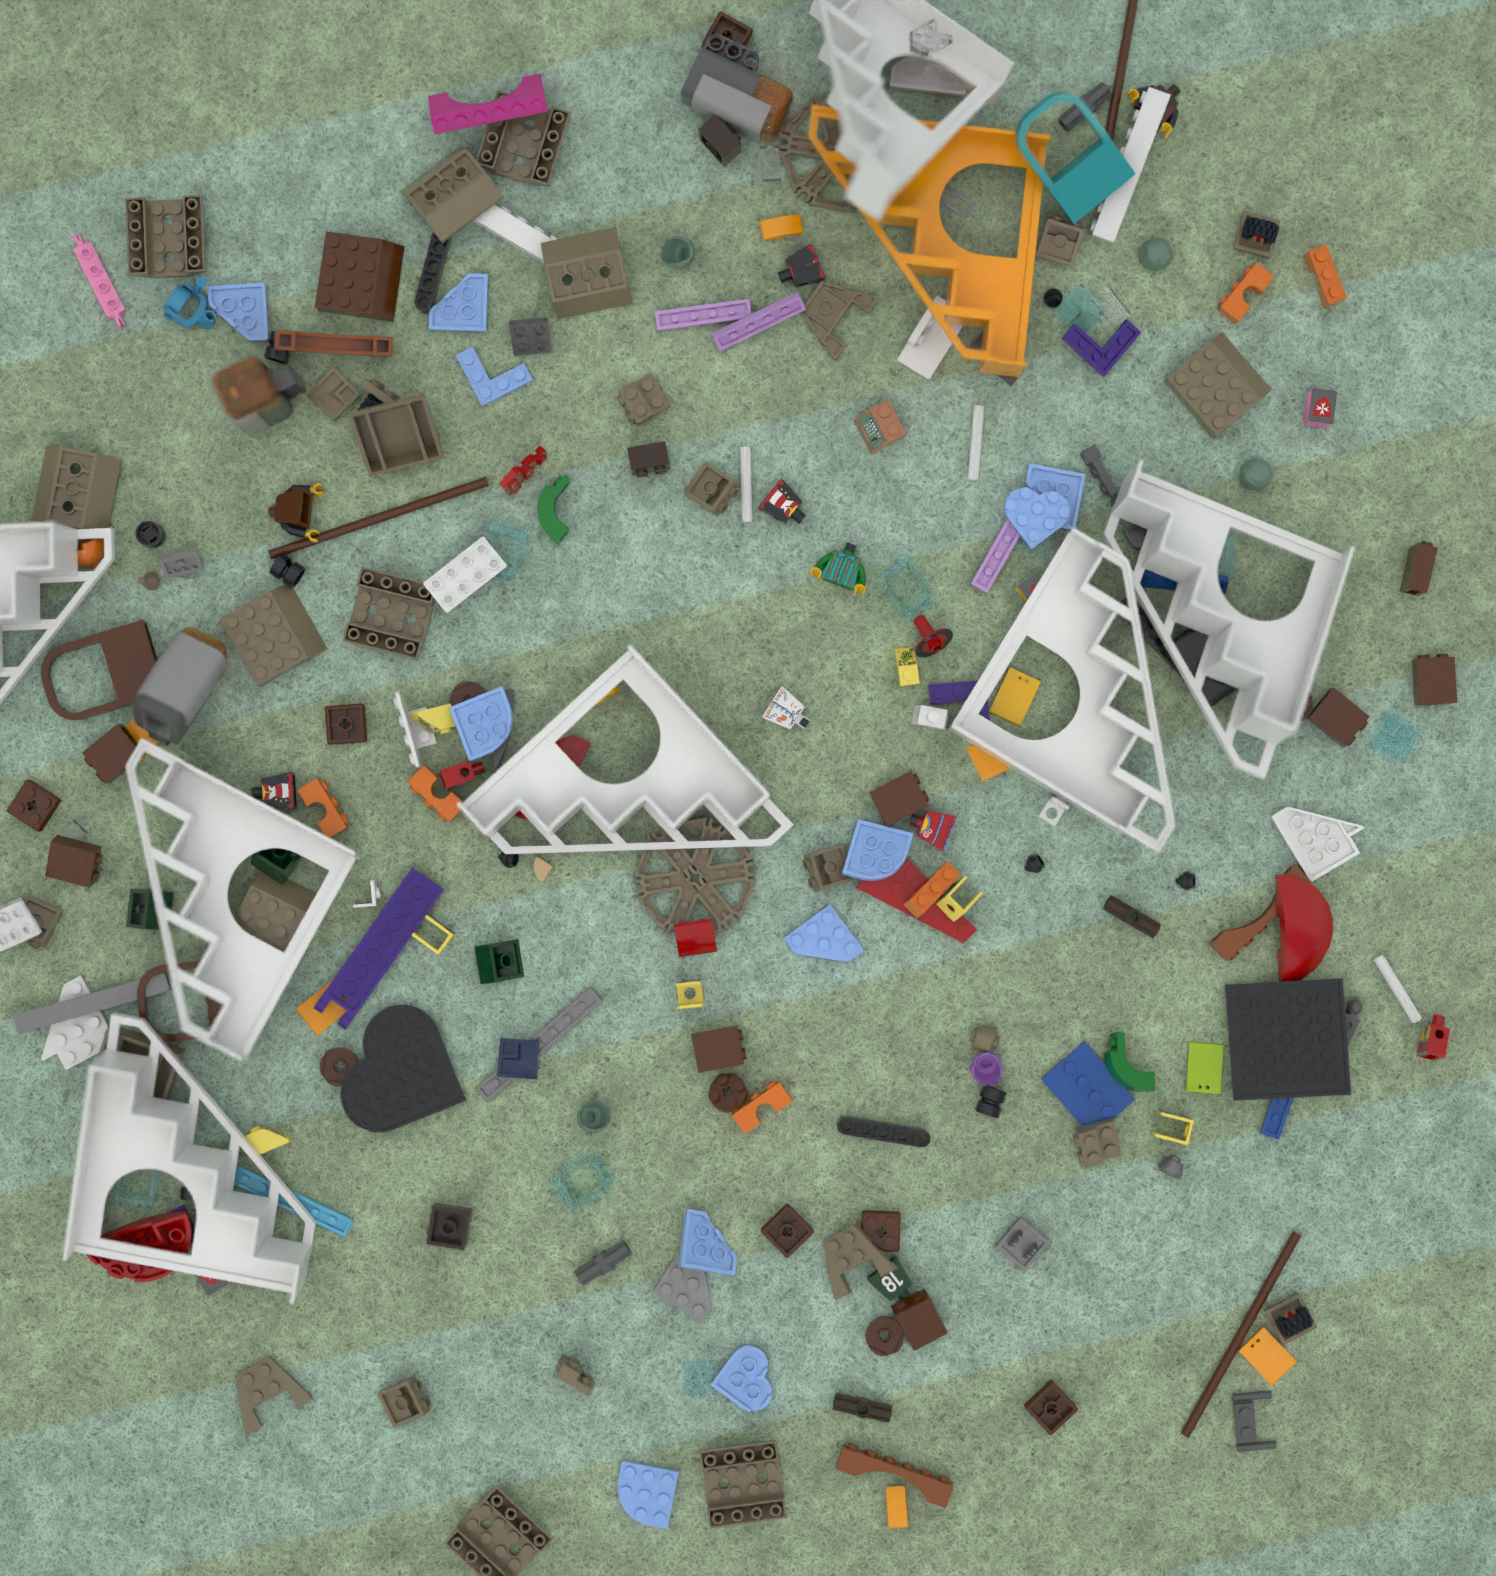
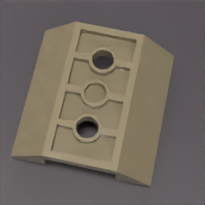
M497 90L494 100L508 95V93ZM552 107L551 110L547 109L548 112L487 124L476 161L482 168L496 175L533 186H549L571 112ZM527 120L535 121V127L533 129H527L525 127V122ZM517 156L524 158V163L520 166L514 164V159Z
M463 146L458 147L400 191L409 204L413 205L428 223L430 229L441 243H444L504 198L486 171ZM461 171H466L463 177H458ZM430 194H436L434 199L427 200Z
M184 195L182 200L147 201L145 197L125 198L128 275L145 278L192 277L206 272L202 195ZM167 215L173 216V222L170 225H166L163 222L164 217ZM168 253L175 255V259L171 263L165 261V256Z
M616 227L541 243L545 271L557 319L632 304ZM603 266H607L611 270L610 275L607 277H603L599 272ZM565 274H569L573 278V282L569 285L562 282V277Z
M46 445L32 521L41 523L54 522L78 529L109 528L122 460L88 451ZM75 464H79L81 467V471L78 474H73L71 471L72 466ZM67 502H72L74 506L70 512L64 510V505Z
M361 566L357 582L359 588L350 623L347 622L343 641L418 660L425 643L435 599L423 585L424 582ZM377 605L378 613L370 615L368 613L369 606ZM408 614H413L416 618L415 623L412 625H408L405 622V617Z
M776 1440L699 1450L710 1528L787 1518ZM759 1473H765L768 1479L761 1483L756 1477ZM727 1478L730 1484L728 1487L722 1488L718 1484L719 1480Z
M497 1485L458 1524L444 1544L478 1576H517L538 1552L541 1553L554 1538ZM484 1518L490 1519L492 1522L491 1527L484 1528L481 1525V1520ZM513 1544L518 1545L520 1552L512 1554L509 1551V1547Z

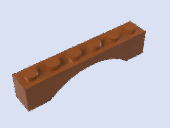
M286 330L274 331V351L392 357L393 337L323 334Z
M1296 865L1290 866L1283 873L1297 876L1311 883L1308 877ZM1276 891L1268 908L1253 922L1243 927L1222 930L1209 942L1212 948L1224 960L1228 961L1229 959L1233 960L1239 955L1238 950L1251 944L1253 941L1252 937L1255 934H1261L1266 930V924L1270 920L1275 921L1279 917V913L1276 912Z
M853 1443L843 1444L836 1463V1470L853 1476L873 1471L899 1475L914 1484L924 1495L927 1502L946 1508L953 1489V1483L949 1477L944 1475L934 1476L931 1471L921 1468V1471L914 1469V1466L907 1462H903V1464L895 1462L896 1459L885 1455L884 1458L877 1456L878 1453L870 1449L866 1451L860 1450L859 1446Z

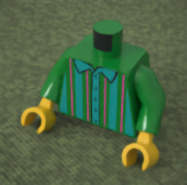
M846 543L843 552L835 550L834 553L828 552L818 560L808 574V577L815 575L817 577L816 582L820 578L854 591V596L856 592H861L862 597L865 596V568L860 563V559L854 557L857 546Z

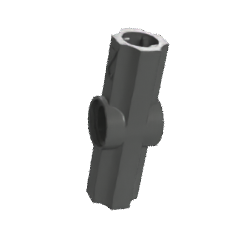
M1100 82L1089 93L1083 94L1079 99L1094 113L1098 109L1097 107L1110 98L1112 92L1105 83ZM1073 104L1069 110L1058 118V122L1064 130L1069 132L1083 119L1085 120V118Z
M622 1240L608 1250L601 1251V1254L598 1256L595 1255L591 1258V1261L578 1268L574 1273L579 1282L584 1286L599 1275L602 1276L611 1271L616 1264L629 1257L632 1252L625 1241Z

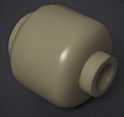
M984 1025L974 1028L970 1039L973 1048L982 1052H991L992 1049H997L1000 1038H997V1031Z

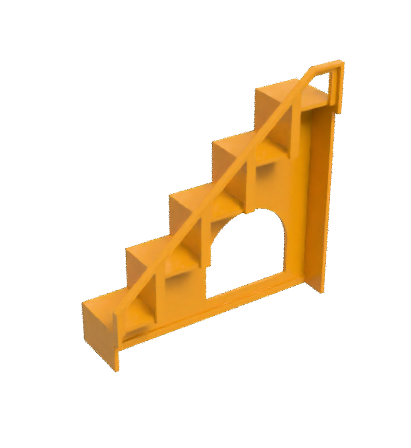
M812 105L808 138L847 192L850 183L844 174L855 175L858 165L840 152L827 151L816 136L818 118L840 120L839 112L833 107ZM917 120L931 131L941 123ZM964 125L889 200L879 221L857 205L856 207L962 358L980 361L979 373L1019 377L1027 362H1024L1043 183L1018 150L1015 140L1016 131ZM1026 132L1027 147L1044 169L1046 147L1051 135ZM978 164L1026 168L1017 259L969 252L959 247L947 235L940 219V198L946 184L959 171ZM879 224L913 228L911 254L898 253ZM914 274L947 277L946 305L934 304ZM949 324L983 327L981 350L966 349Z

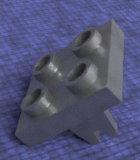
M547 317L509 321L514 356L552 352Z
M1019 1217L995 1247L1026 1272L1050 1242Z

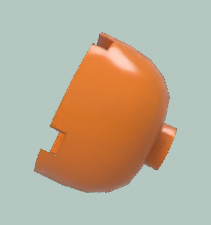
M104 538L85 539L78 542V566H90L93 569L99 565L100 560L104 558Z

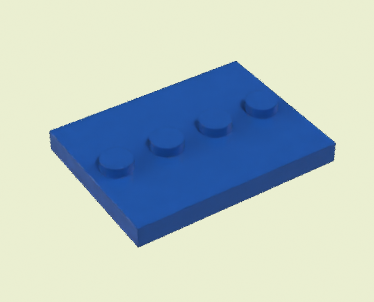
M1085 1041L1041 1078L1081 1126L1110 1118L1114 1119L1135 1100L1126 1088L1113 1079L1106 1065Z

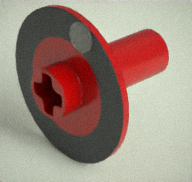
M919 615L913 620L914 625L923 637L915 648V653L918 657L934 655L944 649L953 638V632L948 628L934 631L925 615Z

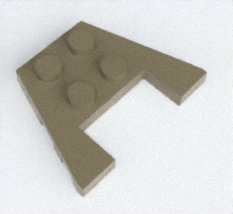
M821 280L805 303L806 310L801 312L800 315L832 358L837 360L846 345L830 333L852 303L869 314L879 298Z
M857 1224L823 1241L835 1300L852 1292L843 1273L870 1259H872L881 1277L898 1268L894 1262L891 1263L885 1257L886 1254L872 1243L873 1240Z
M271 1356L235 1375L246 1435L262 1427L253 1408L288 1390L296 1407L313 1399L312 1395L295 1381Z

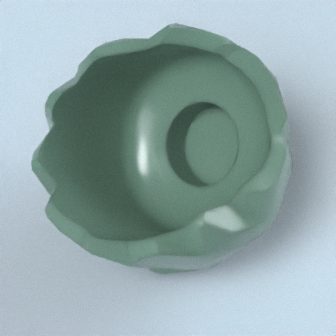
M675 236L666 240V244L661 247L662 253L660 256L663 262L674 269L689 267L695 256L693 243L681 236Z
M1152 238L1140 246L1137 253L1140 256L1139 262L1144 265V268L1153 271L1162 270L1172 261V248L1163 238Z
M1251 459L1240 466L1239 480L1245 489L1258 491L1268 486L1272 472L1266 461Z
M600 1101L587 1102L577 1113L578 1125L589 1135L604 1130L611 1120L610 1109Z

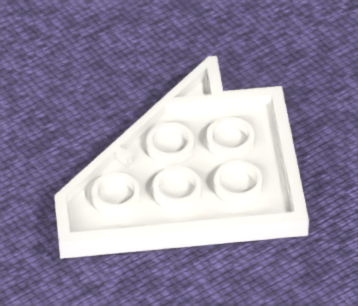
M906 56L895 64L891 70L889 85L891 89L965 97L966 88L919 56Z
M1285 807L1270 816L1303 873L1311 882L1360 854L1350 836L1364 829L1362 825L1292 807Z
M82 975L63 985L58 1002L91 993ZM97 1011L51 1024L41 1060L44 1061L57 1054L65 1070H68L98 1054L106 1029L109 1028L102 1012Z

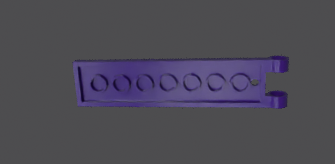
M412 867L313 1008L322 1013L331 1000L347 1010L338 1022L339 1026L346 1029L444 889ZM344 995L347 999L343 1001L341 1000V996Z

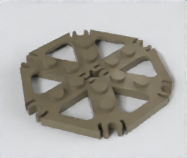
M825 92L823 93L824 100L821 102L817 100L816 96L813 97L815 105L831 107L826 103L828 96ZM810 98L782 131V134L787 135H781V140H786L787 144L779 145V154L793 192L795 193L799 189L797 197L805 193L807 198L804 200V203L806 204L813 198L809 206L853 213L851 205H853L854 211L858 212L856 205L847 198L844 202L839 203L823 200L820 197V192L834 174L808 136L796 133L797 127L807 115L811 114L813 103ZM818 118L825 138L818 139L827 151H837L835 149L843 133L840 121ZM793 156L820 159V162L805 180L801 181L796 177L791 158ZM844 174L848 182L851 184L854 175Z
M708 818L686 821L677 829L699 828L702 832L699 841H716L724 838L736 840L726 828L723 832L720 831L723 827L721 823L718 828H714L712 826L714 819L712 818L709 820V826H706ZM659 827L662 830L660 837L656 836L654 832L652 833V837L656 839L655 842H675L662 827ZM649 836L647 843L654 842ZM734 847L740 854L737 862L712 866L710 864L717 848H696L692 858L685 849H664L661 852L676 871L650 875L646 873L645 867L653 850H644L633 878L641 877V880L636 879L633 881V883L641 884V889L636 890L635 893L640 894L643 892L644 895L636 897L663 931L665 926L669 925L667 928L668 934L674 928V924L688 922L697 897L715 918L713 924L714 933L726 932L721 924H724V927L729 930L730 927L727 925L729 919L734 920L735 923L738 922L737 918L733 916L734 914L741 919L756 878L748 879V876L756 875V872L750 873L748 867L755 865V863H746L747 860L753 858L744 847ZM688 869H689L692 873H694V874H697V873H698V874L700 875V877H699L698 879H699V882H700V884H701L702 886H700V885H699L698 883H696L695 881H694V882H691V881H690L691 875H690ZM735 881L743 882L744 890L738 905L735 907L729 906L713 885ZM679 890L670 915L668 917L661 916L650 902L651 895Z

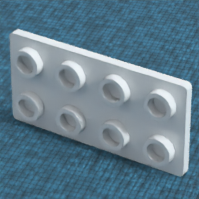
M936 296L933 303L946 305V300ZM929 309L924 313L897 359L898 362L927 380H930L952 344ZM949 324L956 335H958L963 325Z
M481 537L427 579L423 585L443 610L449 613L504 570L507 565L488 541Z
M396 692V697L393 698L396 709H399L401 716L398 718L401 727H404L406 735H404L406 746L411 748L412 753L409 754L412 765L421 768L423 761L419 749L437 744L435 733L430 732L411 720L409 715L426 710L427 707L408 712L404 694Z
M21 897L0 906V952L42 933V930Z

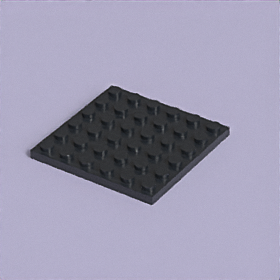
M1343 978L1225 985L1233 1101L1351 1095Z

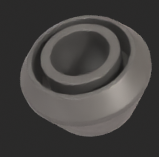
M1170 1155V1158L1165 1157L1158 1164V1169L1171 1177L1179 1179L1183 1176V1164L1180 1163L1182 1159L1174 1155Z

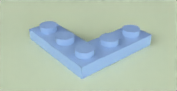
M473 346L456 355L482 407L533 381L524 363L490 380Z

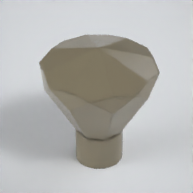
M148 572L144 577H139L138 582L143 584L146 589L154 590L159 585V577L154 572Z

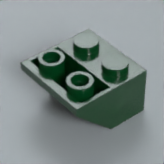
M130 889L126 927L161 930L153 890ZM161 891L164 907L172 911L174 892Z

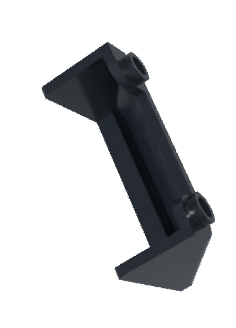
M1188 628L1172 641L1191 674L1195 677L1208 635ZM1164 647L1166 658L1184 681L1167 649ZM1206 676L1201 691L1210 707H1213L1238 688Z

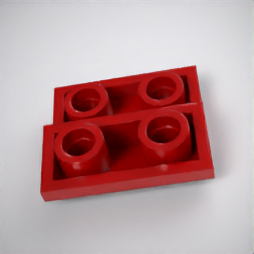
M700 919L693 922L674 924L679 957L717 952L712 919Z

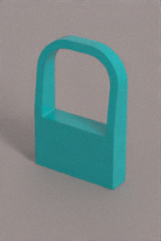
M1055 92L1049 94L1028 110L1017 125L1015 140L1018 150L1067 218L1074 224L1135 175L1133 169L1087 105L1071 93ZM1058 102H1070L1080 111L1097 135L1098 140L1050 178L1028 149L1026 132L1032 121L1050 106Z

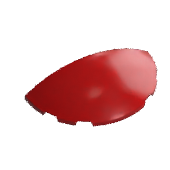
M1276 874V912L1279 913L1280 949H1278L1279 982L1301 981L1319 966L1330 947L1333 934L1332 914L1325 898L1314 885L1297 876Z
M169 1212L128 1223L101 1235V1238L187 1254L191 1246L192 1225L187 1212ZM86 1254L95 1265L100 1264L103 1268L107 1269V1274L118 1279L126 1277L134 1279V1282H148L160 1279L173 1272V1270Z

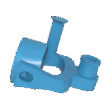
M197 277L194 287L186 281L183 286L178 284L163 307L166 310L163 316L185 329H190L195 324L204 329L213 327L216 314L212 310L205 309L208 300L199 293L207 285L206 279L204 277ZM192 296L199 301L198 309L190 319L183 320L178 314L189 297Z

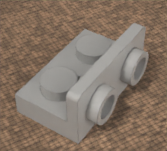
M197 548L159 556V563L165 578L203 571V557L199 556Z

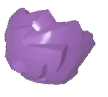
M982 1052L974 1056L969 1066V1071H971L974 1079L981 1085L994 1086L1002 1078L1003 1063L994 1053Z

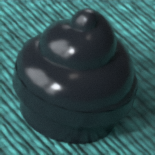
M1055 288L1047 290L1043 297L1044 303L1050 308L1058 307L1063 300L1061 291Z
M502 852L498 855V858L505 867L511 868L518 864L519 854H505Z
M1038 854L1030 855L1026 860L1024 869L1028 872L1039 873L1045 867V864Z
M1185 871L1175 879V882L1182 889L1190 890L1195 888L1196 877L1194 873Z

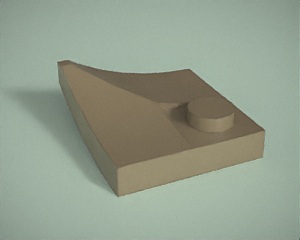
M332 367L306 396L335 421L361 393Z

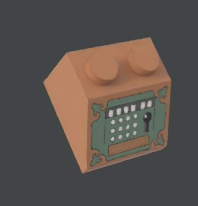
M889 400L878 404L853 420L871 454L906 435Z

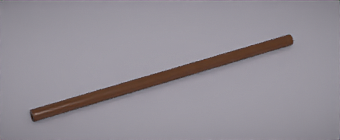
M1138 0L1128 1L1105 129L1112 141Z
M486 477L321 532L320 535H312L311 538L317 539V543L311 542L309 537L268 550L270 558L274 559L282 553L289 554L489 485Z
M1293 1231L1183 1427L1181 1434L1189 1438L1300 1240L1301 1235Z

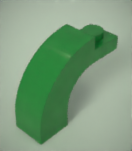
M566 475L563 477L559 476L554 481L553 489L549 485H545L539 496L537 506L540 524L546 534L556 544H559L570 531L557 518L555 513L557 499L572 482Z
M1125 1032L1112 1033L1108 1041L1111 1051L1104 1053L1105 1064L1110 1075L1118 1084L1128 1090L1135 1092L1155 1091V1072L1134 1069L1128 1063L1125 1056Z

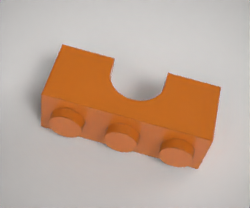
M1327 245L1309 250L1304 255L1310 273H1314L1319 284L1318 294L1324 309L1343 302L1347 296Z
M1258 263L1253 267L1249 265L1243 273L1244 279L1241 282L1237 280L1231 287L1233 291L1229 297L1225 295L1218 303L1221 305L1218 311L1235 325L1251 307L1244 301L1243 292L1245 290H1253L1260 295L1274 278L1271 273Z
M423 765L408 781L411 785L409 788L416 795L420 793L425 798L423 802L430 808L434 806L439 811L437 815L443 821L448 820L452 822L462 811L457 803H463L464 801L454 792H451L443 799L437 798L434 795L433 787L439 778L427 766Z
M316 778L297 791L307 807L318 802L326 807L325 818L317 824L323 834L331 839L348 829L347 823L350 821L344 812L340 813L337 807L340 805L334 796L331 797L327 792L329 786L325 780L321 781L319 778Z
M947 861L903 905L918 918L927 911L961 874Z
M775 1081L770 1082L765 1086L766 1090L760 1094L757 1091L749 1097V1102L741 1108L734 1110L732 1116L744 1134L761 1123L756 1115V1109L759 1105L764 1103L770 1104L778 1112L793 1102L780 1081L777 1083Z

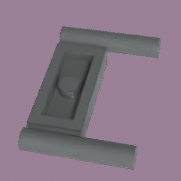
M1259 1391L1232 1394L1237 1451L1276 1449V1441L1257 1442L1253 1400L1272 1398V1392Z

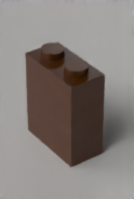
M1421 541V543H1416V545L1409 548L1399 592L1415 596L1428 593L1438 547L1432 546L1433 543Z
M1436 654V658H1429V655H1417V659L1412 660L1414 705L1457 703L1455 657H1448V654Z
M1330 688L1307 719L1341 747H1345L1346 745L1350 746L1355 741V734L1367 726V719L1370 716L1338 690Z
M117 724L83 751L82 754L85 756V762L96 770V776L99 780L110 783L127 770L126 764L136 749L138 742L123 724Z
M910 771L869 792L886 826L928 806L927 801H929L925 790H920L918 784L921 782L916 773L912 774Z
M56 835L50 842L45 876L90 888L94 882L98 881L100 876L98 866L103 859V854H101L102 846Z
M737 1025L691 1034L698 1073L743 1065L744 1060L747 1059L745 1048H741L740 1041L743 1040L742 1030L737 1029Z
M926 1289L916 1291L913 1295L904 1300H899L891 1306L913 1351L948 1334Z

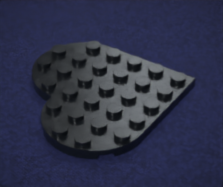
M410 1005L387 1007L371 1019L363 1036L365 1058L349 1069L343 1080L340 1093L341 1103L348 1118L358 1127L377 1133L397 1129L466 1101L435 1022L426 1012Z

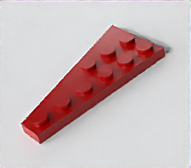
M907 858L903 866L893 875L877 881L862 880L856 888L916 918L903 904L928 879ZM943 894L924 914L916 918L962 943L977 931L963 915L953 922L936 905L944 896ZM947 904V907L955 912L954 908Z

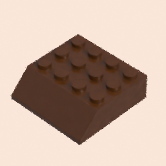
M326 231L315 308L320 312L394 322L405 247L383 239Z

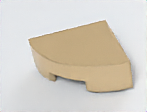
M536 856L534 873L543 883L553 866Z

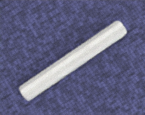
M975 405L973 409L968 480L977 481L979 477L984 406Z
M746 446L740 448L742 521L745 523L752 522L750 447Z
M1379 955L1374 958L1375 964L1411 1022L1417 1023L1422 1019L1421 1015L1385 957Z

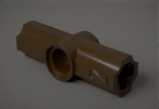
M1112 895L1104 904L1103 910L1152 939L1160 929V923ZM1131 911L1136 914V920L1133 922L1127 919V915Z
M836 1392L832 1409L857 1415L859 1418H870L889 1423L893 1406L871 1401L864 1397L859 1398ZM862 1403L868 1406L867 1410L863 1412L857 1409L858 1405Z

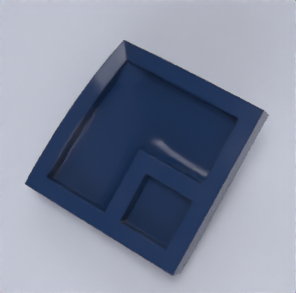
M500 1038L497 1077L537 1079L539 1041Z

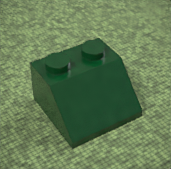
M266 849L253 854L251 865L283 885L294 872L302 856L285 849Z
M518 939L474 946L480 984L496 983L524 977Z

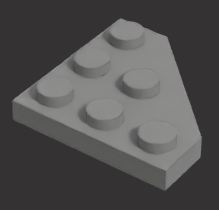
M679 1250L653 1292L702 1323L712 1308L705 1272L680 1268Z

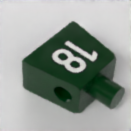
M894 1255L889 1261L897 1265L898 1268L882 1277L878 1270H875L867 1277L869 1283L889 1301L896 1297L899 1300H904L911 1296L906 1290L912 1285L898 1257Z

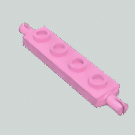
M77 233V237L73 235L72 237L77 244L73 251L107 319H115L119 329L122 326L125 327L126 324L121 316L125 309L92 243H84L80 233Z

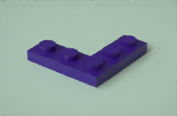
M1125 320L1101 348L1078 325L1073 324L1061 339L1103 377L1141 332L1130 321Z
M978 680L928 685L930 705L966 701ZM987 699L979 715L990 721Z

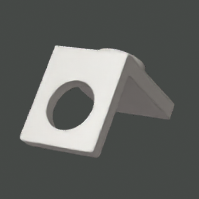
M1056 796V798L1050 797L1039 817L1056 826L1063 812L1069 808L1065 804L1067 801L1059 796ZM1055 808L1057 816L1054 819H1049L1046 816L1047 809Z
M370 880L372 903L355 904L353 908L379 905L378 899H381V889L377 887L376 880Z

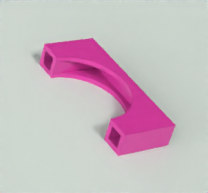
M541 74L522 77L521 84L513 92L502 98L484 103L470 104L457 102L451 99L447 92L428 96L434 134L548 112Z

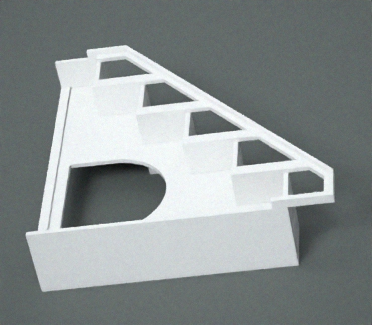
M814 0L809 14L821 22L824 42L817 58L830 66L833 88L826 103L839 112L843 131L835 150L858 165L845 198L879 221L889 200L986 103L991 107L994 106L1014 62L924 0ZM901 56H919L971 93L931 131L897 107L886 95L882 87L884 80L880 78L883 66L890 60Z
M1140 460L1122 481L1102 537L1109 548L1124 556L1114 538L1119 519H1124L1147 529L1134 570L1130 567L1135 595L1233 767L1263 780L1266 778L1275 746L1294 734L1298 729L1355 547L1351 546L1343 554L1141 472L1144 461ZM1230 528L1314 562L1302 600L1292 613L1278 620L1259 621L1239 613L1225 599L1219 586L1217 569ZM1145 569L1178 582L1164 624L1140 584ZM1175 622L1208 635L1195 677L1191 674L1170 637ZM1206 676L1239 689L1225 731L1201 691ZM1236 730L1266 741L1258 767L1242 761L1232 746Z
M54 522L0 524V677H10L0 689V705L115 560L113 528L74 529ZM104 538V558L94 571L78 572V540ZM84 582L56 619L40 620L41 583ZM47 629L19 667H3V631Z
M1073 527L1065 535V539L947 730L1055 796L1063 798L1068 804L1117 834H1128L1159 853L1173 831L1175 822L1129 559ZM1103 557L1122 568L1128 607L1088 584ZM1117 613L1132 623L1139 669L1098 645ZM1026 635L1058 654L1071 666L1077 677L1080 690L1078 708L1071 722L1056 735L1040 740H1028L1014 736L979 715L980 710ZM1127 675L1142 683L1150 731L1109 706ZM1138 736L1153 744L1161 792L1120 768ZM1149 797L1164 807L1166 825L1157 840L1132 826Z
M631 645L627 647L628 651L469 798L463 803H457L458 807L483 834L491 838L505 854L772 846L793 826V823L770 800V794ZM624 680L655 715L660 729V746L654 762L641 776L626 783L606 784L585 775L555 742ZM705 805L736 840L687 841L677 829ZM763 806L781 827L768 839L750 840L739 827ZM643 807L675 842L626 843L616 831ZM582 809L614 844L565 845L555 835V832ZM518 811H521L552 846L511 847L497 831Z
M141 738L126 764L182 1030L240 1061L249 1062L248 1055L356 860H360V857L355 851ZM144 752L169 764L154 793L138 786L135 768ZM142 799L184 821L167 854L151 846ZM266 849L289 850L329 870L285 952L245 932L233 918L228 903L229 883L237 867L252 854ZM155 860L198 882L180 915L164 907ZM168 921L211 943L193 976L177 967ZM181 982L224 1004L209 1032L189 1022Z
M112 1013L107 1049L89 1066L63 1260L67 1261L73 1252L90 1254L291 1293L290 1304H294L306 1282L316 1220L144 1018ZM121 1024L139 1027L151 1041L149 1057L117 1051ZM160 1053L191 1088L189 1104L153 1097ZM200 1100L231 1135L229 1151L193 1144ZM240 1147L271 1182L269 1197L233 1191ZM139 1169H157L179 1179L191 1193L196 1206L197 1219L192 1254L101 1238L106 1199L113 1184L125 1174ZM279 1193L305 1222L302 1243L273 1237Z

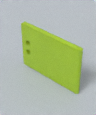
M1189 1041L1185 1091L1221 1094L1224 1044Z

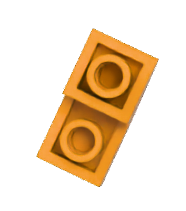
M800 214L781 216L759 222L763 241L779 240L783 236H796L803 233Z
M906 1486L886 1487L889 1528H908Z

